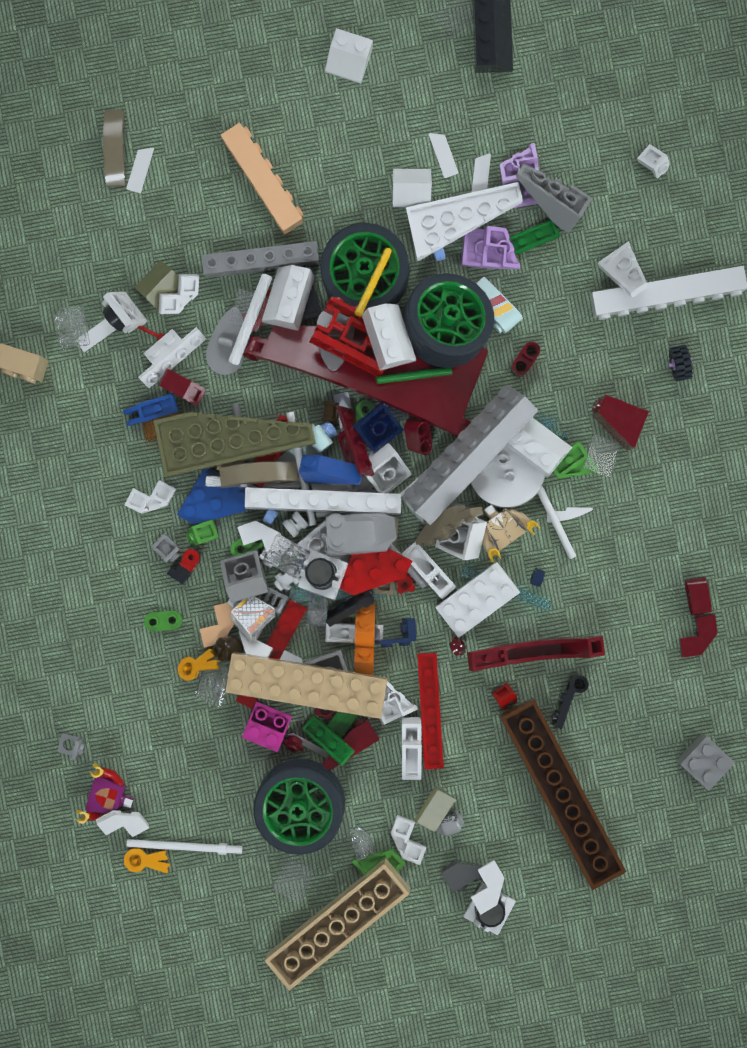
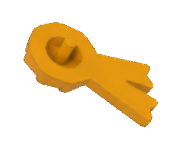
M208 649L197 659L192 657L182 659L177 668L180 678L191 681L198 677L199 671L219 670V660H212L216 658L213 649Z
M133 848L124 856V865L131 872H140L145 867L168 873L170 863L160 862L161 860L168 859L166 850L147 855L141 848Z

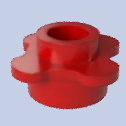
M409 573L405 578L395 581L397 582V592L399 594L415 590L413 578Z

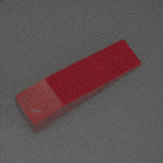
M360 718L355 721L353 727L342 738L355 750L351 757L380 740L368 718L365 720ZM330 755L322 762V766L329 770L340 765Z

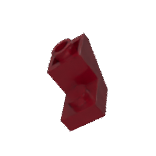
M168 368L158 383V386L195 406H198L206 391L203 387Z

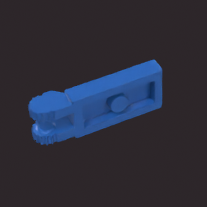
M173 393L123 410L124 415L139 412L140 417L127 421V426L141 422L146 423L179 412Z

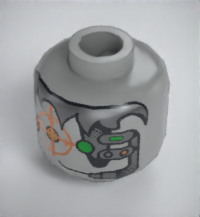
M450 808L439 825L438 832L444 836L459 833L461 825L464 824L462 814H457L454 808Z

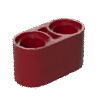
M536 342L526 343L512 363L511 372L514 376H524L539 356L540 346ZM533 347L536 354L529 356L526 353V348ZM516 363H523L525 371H517L515 368Z
M412 417L408 418L404 424L408 450L421 455H428L432 450L429 423Z
M703 576L685 580L686 596L691 615L712 612L706 578Z

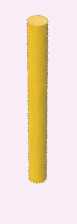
M385 248L357 306L355 311L357 316H362L392 253L390 248Z

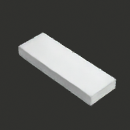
M326 623L325 642L355 643V624L338 623L329 627ZM375 625L374 640L383 639V625Z

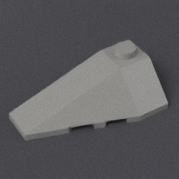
M525 164L522 165L516 174V178L552 222L567 233H570L592 200L590 196L577 187L562 185L561 180L557 178L551 180L543 172Z

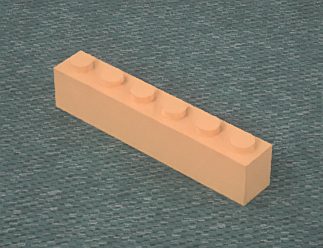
M238 123L222 133L221 138L285 235L303 223L302 217L304 214L299 206L295 207L291 202L294 199L290 192L283 190L281 186L283 182L279 175H274L270 170L273 168L267 158L263 159L261 156L262 150L257 142L253 143L250 139L252 134L246 126L243 128L241 123Z

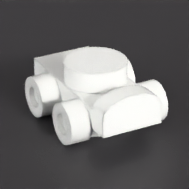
M290 565L284 569L285 574L282 575L280 572L275 576L276 581L274 584L280 591L284 589L287 592L292 588L290 585L292 582L296 585L300 581L299 570L294 566L291 568Z

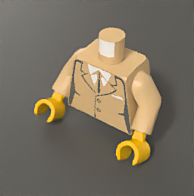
M491 504L483 510L489 520L486 524L482 545L487 551L490 561L494 562L492 558L494 555H498L501 559L500 550L527 531L535 535L532 528L538 527L540 529V526L524 513L514 509H503L498 513Z

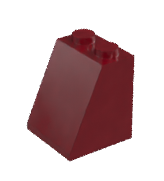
M606 394L595 400L592 411H594L593 417L624 449L631 450L636 447L649 411Z

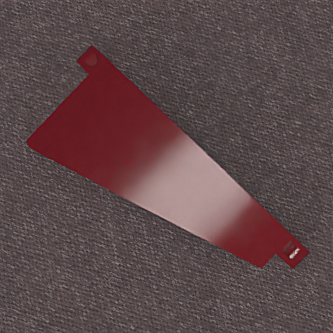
M275 325L267 340L250 336L243 356L249 360H267L360 393L422 421H426L457 438L459 433L465 430L471 423V421L463 418L487 357L488 350L483 347L470 362L462 366L452 367V375L382 384L376 383V376L347 361H344L336 371H330L322 359L320 348L309 343L317 326H300L297 331ZM355 329L352 342L361 346L367 333ZM440 339V341H443V342H445V343H449V341ZM367 346L363 354L373 358V348ZM415 355V362L385 369L380 376L444 367L428 364Z

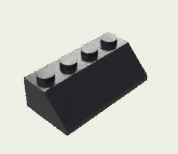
M472 0L475 73L513 72L511 1Z

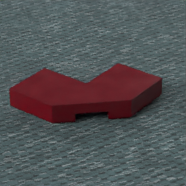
M715 614L696 616L697 636L679 638L682 658L699 656L704 653L718 634Z

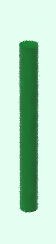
M452 368L376 376V383L382 384L452 375Z

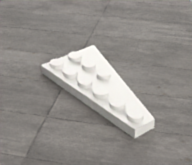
M519 182L406 207L417 260L420 261L521 204L523 198Z

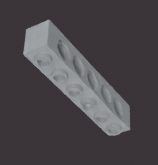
M316 241L202 255L203 271L206 278L277 270L278 267L288 265L299 267L304 265H320Z

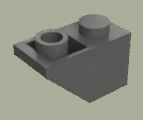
M455 859L441 868L440 872L451 891L459 893L465 890L470 882H477L482 879L477 869L483 865Z

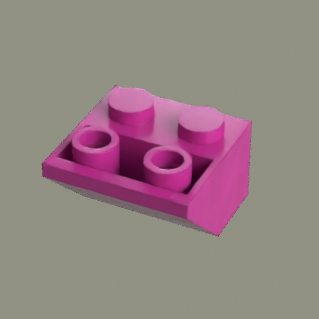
M256 701L242 738L278 752L292 715Z

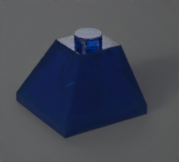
M384 402L380 403L353 425L373 454L404 431Z

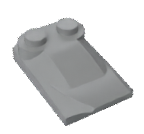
M334 513L325 517L329 556L385 552L391 543L396 540L395 518L385 513L353 515Z

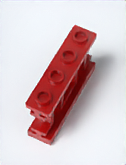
M331 297L324 309L325 312L332 315L328 326L325 328L318 324L309 343L374 376H380L384 370H379L375 354L373 358L363 354L366 347L372 348L362 316L355 314L357 307L346 304L339 297ZM339 313L349 317L345 325L335 321ZM350 325L367 333L361 346L345 338ZM332 328L341 332L338 341L328 336Z

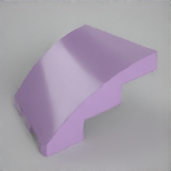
M535 143L530 144L529 148L521 153H516L511 159L500 164L502 185L519 182L523 202L513 208L538 204L516 178V174L523 164L539 170Z
M487 226L485 229L476 228L463 236L461 266L487 269H520V263L516 259L514 247L510 243L506 228Z

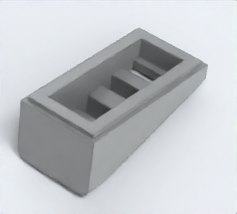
M268 587V592L263 602L273 607L276 613L281 614L289 596ZM271 593H273V594H275V595H274V597H273L271 603L269 604V603H267V601H268V599H269ZM262 594L257 595L256 598L260 599ZM279 596L281 600L278 606L275 607L274 604Z

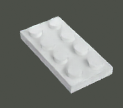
M496 561L435 606V608L459 638L518 595L520 591Z

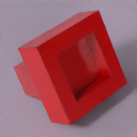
M505 683L491 693L504 710L508 709L507 704L511 701L514 704L518 702L516 694L508 683Z

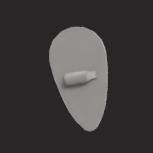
M232 307L223 315L207 347V363L218 374L229 375L236 372L244 360L242 355L239 365L229 362L230 355L244 322L241 311L237 307Z
M323 310L318 317L317 325L319 324L327 328L332 315ZM339 313L335 321L345 325L349 317ZM350 325L345 336L350 341H353L354 326ZM332 328L328 336L338 341L341 332ZM320 348L322 359L330 371H336L345 361Z

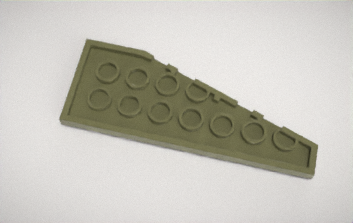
M195 412L154 420L164 476L166 478L316 444L313 426L307 423L281 422Z

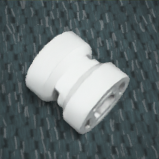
M298 511L294 512L290 519H286L282 523L293 537L297 536L301 529H305L308 526V523Z

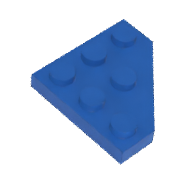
M211 468L204 469L177 515L195 525L247 511L245 509V488L206 486V476H220V473Z

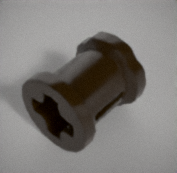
M323 401L324 413L321 421L338 422L336 418L337 407L340 403Z

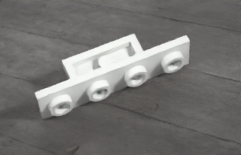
M197 327L183 339L171 329L143 353L153 365L138 378L150 388L162 378L167 368L172 370L173 367L200 346L206 338Z

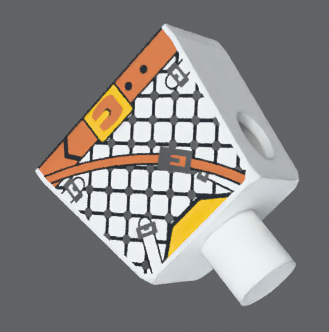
M255 596L233 603L229 599L227 602L234 608L231 611V620L248 641H251L275 617V609Z

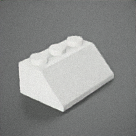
M295 265L278 267L262 318L263 323L299 330L315 278L310 269Z
M382 304L367 308L362 314V318L379 370L415 362L416 357L399 305Z
M533 417L506 445L547 478L572 449L570 445Z

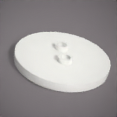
M505 446L475 477L471 484L476 493L487 503L497 507L511 508L531 500L542 487L545 475Z

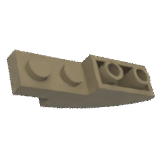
M459 505L444 510L431 525L427 523L415 541L416 545L424 544L427 547L436 544L435 540L444 541L450 539L449 535L457 533L455 528L462 526L461 522L470 523L476 521L477 516L483 515L482 507L466 509L465 505Z

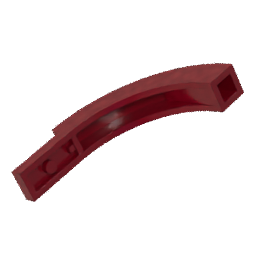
M573 636L501 644L491 648L467 652L469 671L474 672L530 661L594 658L604 656L605 648L603 636Z

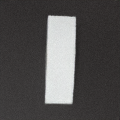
M416 542L402 553L403 556L413 561L411 565L442 600L456 588L454 583L421 546L416 545Z
M402 717V780H421V717Z

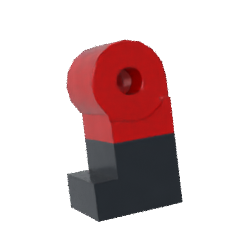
M193 549L186 550L183 554V560L177 569L171 567L167 574L184 585L201 560L200 553Z

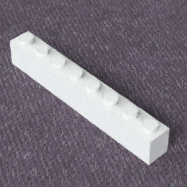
M744 266L648 282V288L633 298L621 287L592 292L590 301L593 318L599 317V320L611 318L610 315L618 314V317L629 315L631 311L644 313L648 311V308L653 307L656 310L667 308V305L670 304L678 307L686 305L687 301L700 303L705 301L704 298L712 297V300L724 298L723 295L730 294L731 297L739 296L747 289Z
M246 487L245 509L399 515L401 514V494Z

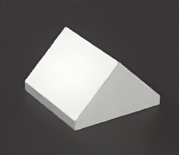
M393 169V207L406 208L431 202V169Z

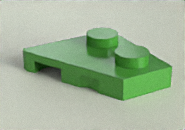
M576 441L571 445L572 449L553 471L558 479L599 472L580 441Z
M393 848L352 860V863L363 875L384 858L391 863L396 871L402 868L406 862Z

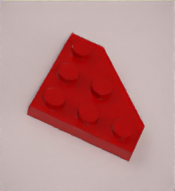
M389 548L385 552L351 554L347 561L348 566L339 589L351 595H356L403 579L413 561Z

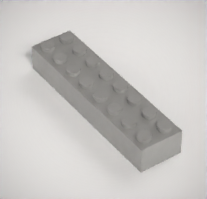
M507 384L485 406L484 410L473 418L468 427L459 433L452 444L448 445L444 452L432 462L431 466L418 477V480L405 491L401 498L431 525L538 410L524 395Z

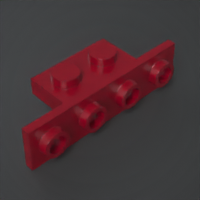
M338 406L337 411L344 430L337 437L345 461L355 464L358 474L366 476L375 475L361 436V431L355 419V413L352 408Z

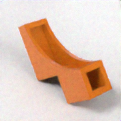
M375 604L370 605L368 608L362 607L359 609L355 619L354 672L373 675Z

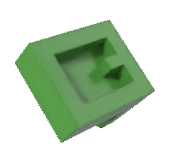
M213 520L200 523L186 530L187 540L192 547L219 538Z

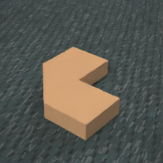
M228 603L214 606L218 625L200 629L204 648L215 645L218 638L228 636L235 625L231 620V611L234 608Z

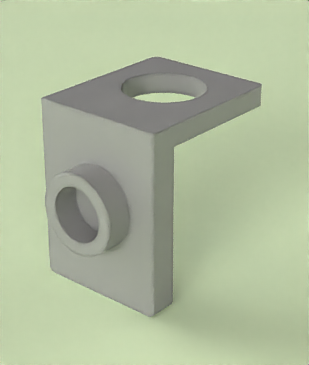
M62 733L57 752L72 755L71 760H77L84 754L85 744L83 743L85 738ZM65 740H73L75 746L72 750L65 749Z

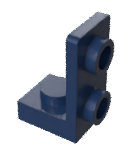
M402 618L400 631L403 637L374 640L375 644H380L381 648L392 647V643H399V646L411 645L410 642L416 641L415 618Z

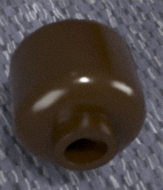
M235 636L218 638L213 647L214 655L221 662L231 661V655L234 652H243V644Z

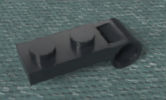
M580 674L571 676L566 689L560 693L558 697V703H560L558 710H554L551 717L554 727L563 728L575 692L583 693L588 689L589 683L584 676ZM580 678L583 680V686L577 689L574 687V682Z

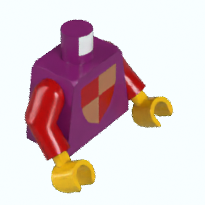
M97 763L92 764L97 770L95 772L89 771L95 779L85 807L87 812L77 810V814H82L80 819H75L77 822L82 824L86 821H96V819L112 810L119 811L121 806L128 809L132 808L134 798L124 795L127 786L116 771L104 767L101 768Z

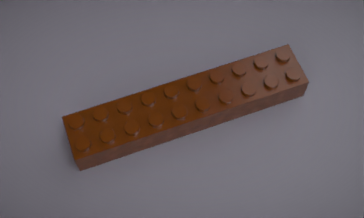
M530 698L498 715L590 888L594 890L626 873L621 860L535 699Z

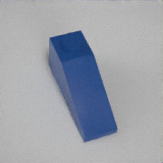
M302 455L299 473L305 483L360 485L362 475L358 474L356 465L353 463L322 455Z

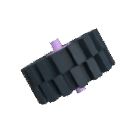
M686 345L669 348V367L672 369V375L676 382L692 379L693 377L692 359H690L691 356Z

